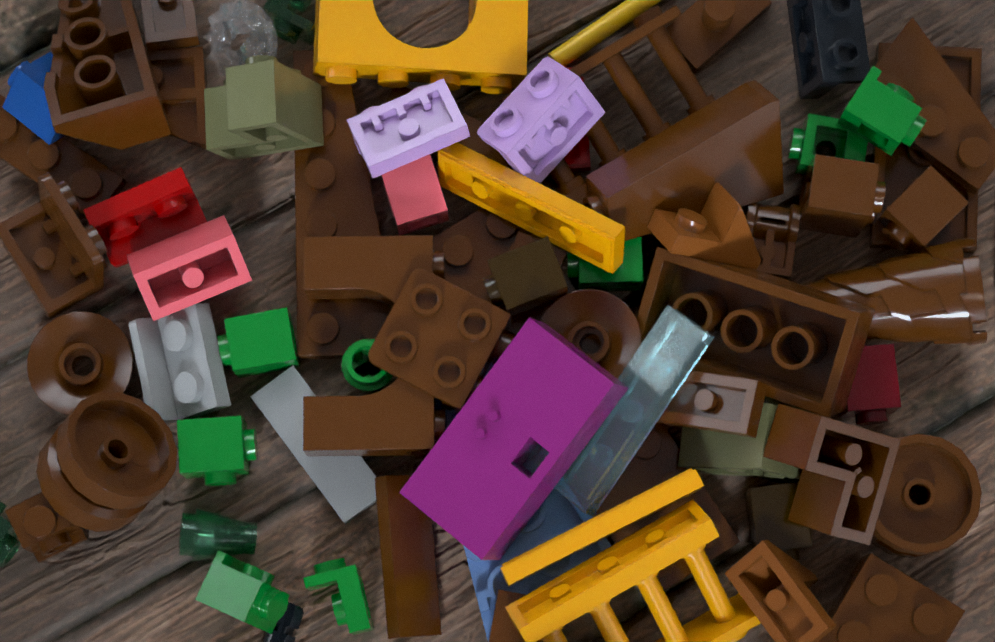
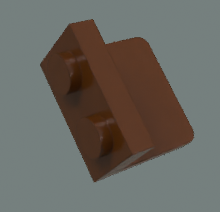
M47 172L38 177L40 201L0 223V242L50 319L104 288V269L107 268V264L103 255L107 253V249L99 233L92 225L84 228L75 213L79 209V204L66 182L61 181L56 184L52 176Z
M415 269L410 274L371 346L368 357L374 366L441 400L444 409L457 415L484 379L483 377L492 360L497 361L516 336V334L508 331L511 326L512 314L425 269Z

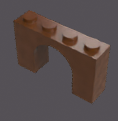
M433 235L304 237V292L308 299L362 298L376 300L393 308L410 274L415 269H425L445 280L444 251H434ZM399 378L385 389L369 395L303 397V451L308 457L427 455L446 430L445 409H435V397Z

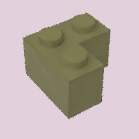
M257 55L248 57L245 60V65L225 68L226 79L223 81V86L204 89L206 150L229 160H237L324 146L321 85L302 75L300 70L289 68L279 63L278 59L274 56Z
M765 396L756 438L684 426L682 428L678 460L679 467L696 469L698 472L710 475L754 476L780 484L799 482L802 473L800 468L763 457L778 403L782 404L781 401ZM786 405V406H789V407H793V408H796V409H800V410H803V411H807V410H804V409H802V408H799V407H796V406H793V405Z

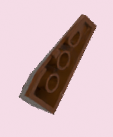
M59 0L58 8L61 14L57 34H53L50 47L53 53L51 70L46 72L43 86L55 132L120 150L172 135L133 0Z

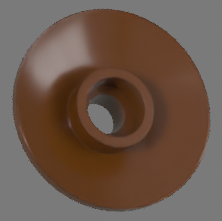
M581 289L567 293L552 303L540 320L549 325L583 353H585L582 349L583 340L590 335L598 336L601 342L599 350L594 354L586 355L622 383L631 376L639 362L642 351V334L638 320L632 310L613 294L597 289Z
M85 311L63 314L47 323L35 336L27 358L28 378L35 394L49 408L69 416L81 400L96 393L120 392L124 394L130 384L134 369L132 348L123 331L108 318ZM82 358H89L93 363L91 372L85 376L77 375L75 372L76 363Z

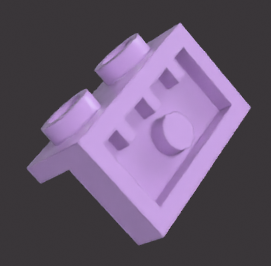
M545 57L480 126L477 134L484 142L499 151L514 171L541 183L604 115L605 111L578 75L552 58Z
M444 78L429 85L418 86L408 94L380 106L369 107L361 112V114L347 119L359 154L362 155L372 178L470 137L467 124Z

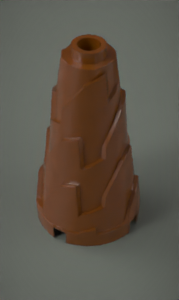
M973 237L958 238L952 242L925 247L923 252L889 258L873 266L823 275L824 279L801 284L875 308L866 340L883 339L895 342L934 341V344L966 343L968 345L987 342L986 330L973 331L972 326L973 324L987 322L979 255L964 257L963 252H970L976 249V242Z

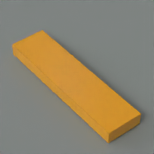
M458 142L438 150V180L441 187L540 238L548 236L550 243L613 274L623 263L624 225Z
M690 468L503 563L500 571L508 587L699 491L704 487V484L696 469Z

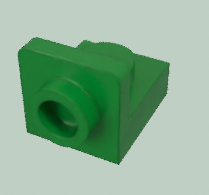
M345 558L314 565L315 575L303 578L305 588L311 591L338 584L340 593L331 595L338 626L347 624L349 633L353 635L375 630L360 567L355 564L346 566Z

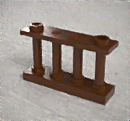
M658 5L649 9L631 21L636 28L634 31L569 69L582 78L604 64L646 133L642 137L644 142L671 126L669 121L663 123L621 54L644 39L648 38L690 108L686 110L688 115L716 100L713 94L710 96L706 95L666 29L667 25L674 22L682 14L677 5L665 12H662ZM509 95L501 99L499 103L502 104ZM601 118L586 133V136L602 162L598 163L599 167L627 152L625 148L619 150ZM563 158L549 173L557 186V189L554 191L582 204L583 198L588 197L587 183L584 182L581 175L575 177Z

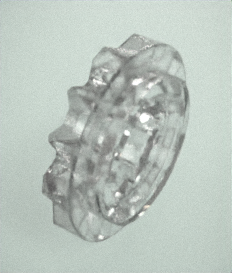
M247 0L226 2L220 4V9L216 13L207 17L211 25L210 31L202 38L209 41L211 53L206 59L216 62L219 67V76H226L225 68L245 65V60L248 57L257 55L276 57L278 41L275 27L268 14L257 4ZM236 34H250L251 37L245 39V43L240 46L241 50H231L230 45L236 39Z

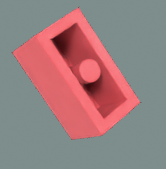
M224 215L126 255L135 281L153 321L252 281L236 239Z

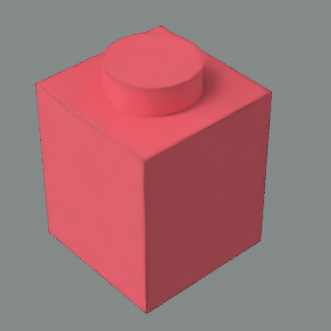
M430 154L381 175L399 236L449 221L448 209Z

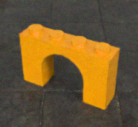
M316 0L313 75L325 76V80L333 84H353L357 82V78L377 79L378 85L389 88L406 87L409 85V82L431 84L444 78L450 91L460 89L461 85L481 86V91L487 94L510 93L512 88H516L527 76L528 0H469V18L466 31L456 40L434 48L414 47L392 36L378 19L373 0Z

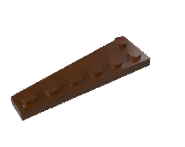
M314 50L293 51V69L300 70L302 75L321 85L324 146L294 150L297 357L299 360L343 358L345 351L353 343L362 339H376L392 309L382 302L371 299H308L304 292V237L380 236L368 168L362 155L359 154L347 123V119L357 115L352 84H333L327 82L325 76L313 75Z

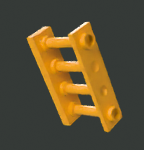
M693 499L505 607L525 642H537L538 640L543 642H568L562 631L563 627L585 613L591 614L605 642H630L610 605V601L613 597L632 586H638L663 635L662 638L655 642H736L742 639L750 629L761 623L739 593L730 599L728 598L704 550L706 544L718 538L719 534L711 518ZM679 559H685L710 608L709 611L683 626L657 577L660 570Z

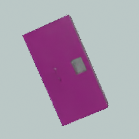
M529 317L399 493L481 560H500L629 388L549 325Z

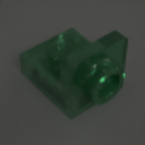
M267 0L263 10L267 23L271 24L269 30L291 44H296L299 39L311 45L314 41V24L296 14V11L299 10L303 13L312 0Z

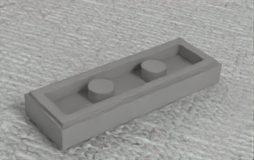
M292 365L250 397L346 525L377 502L376 476L361 456L308 457L303 451V397L316 395Z

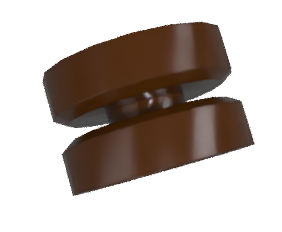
M101 392L81 400L63 424L53 433L39 452L36 473L41 491L55 512L75 526L95 532L115 531L133 522L145 509L149 501L153 500L167 485L176 470L177 448L171 430L154 409L140 399L120 392Z
M914 434L897 438L901 439L871 543L887 554L906 558L934 554L949 548L966 536L978 517L982 491L977 471L960 448L942 437ZM915 489H919L923 500L917 504L913 503L909 497L910 490L912 492Z

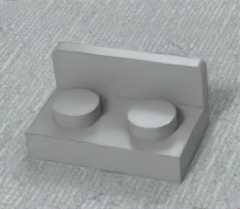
M209 303L194 304L156 321H153L152 318H137L129 322L132 347L137 363L144 403L158 412L165 423L195 419L231 406Z

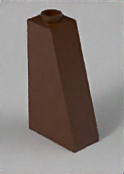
M756 80L742 84L586 176L588 197L583 198L582 205L624 225V241L652 233L647 226L655 208L676 213L680 208H685L701 214L716 182L720 183L741 207L784 194L780 100Z

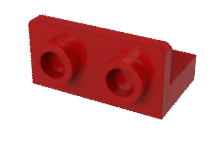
M182 167L83 209L89 225H92L102 238L107 249V257L115 268L129 263L126 255L207 222Z

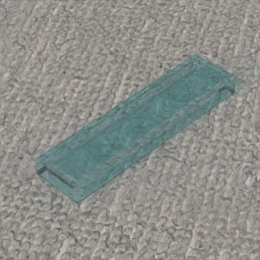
M667 305L618 378L629 389L554 489L583 513L594 516L706 351L714 336L677 309Z

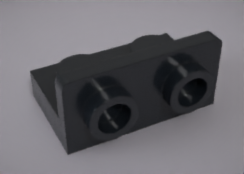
M787 0L800 99H819L838 84L862 83L870 71L861 0Z

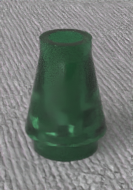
M196 508L195 513L182 512L179 555L192 556V561L213 559L218 550L230 556L241 554L255 555L257 523L240 521Z

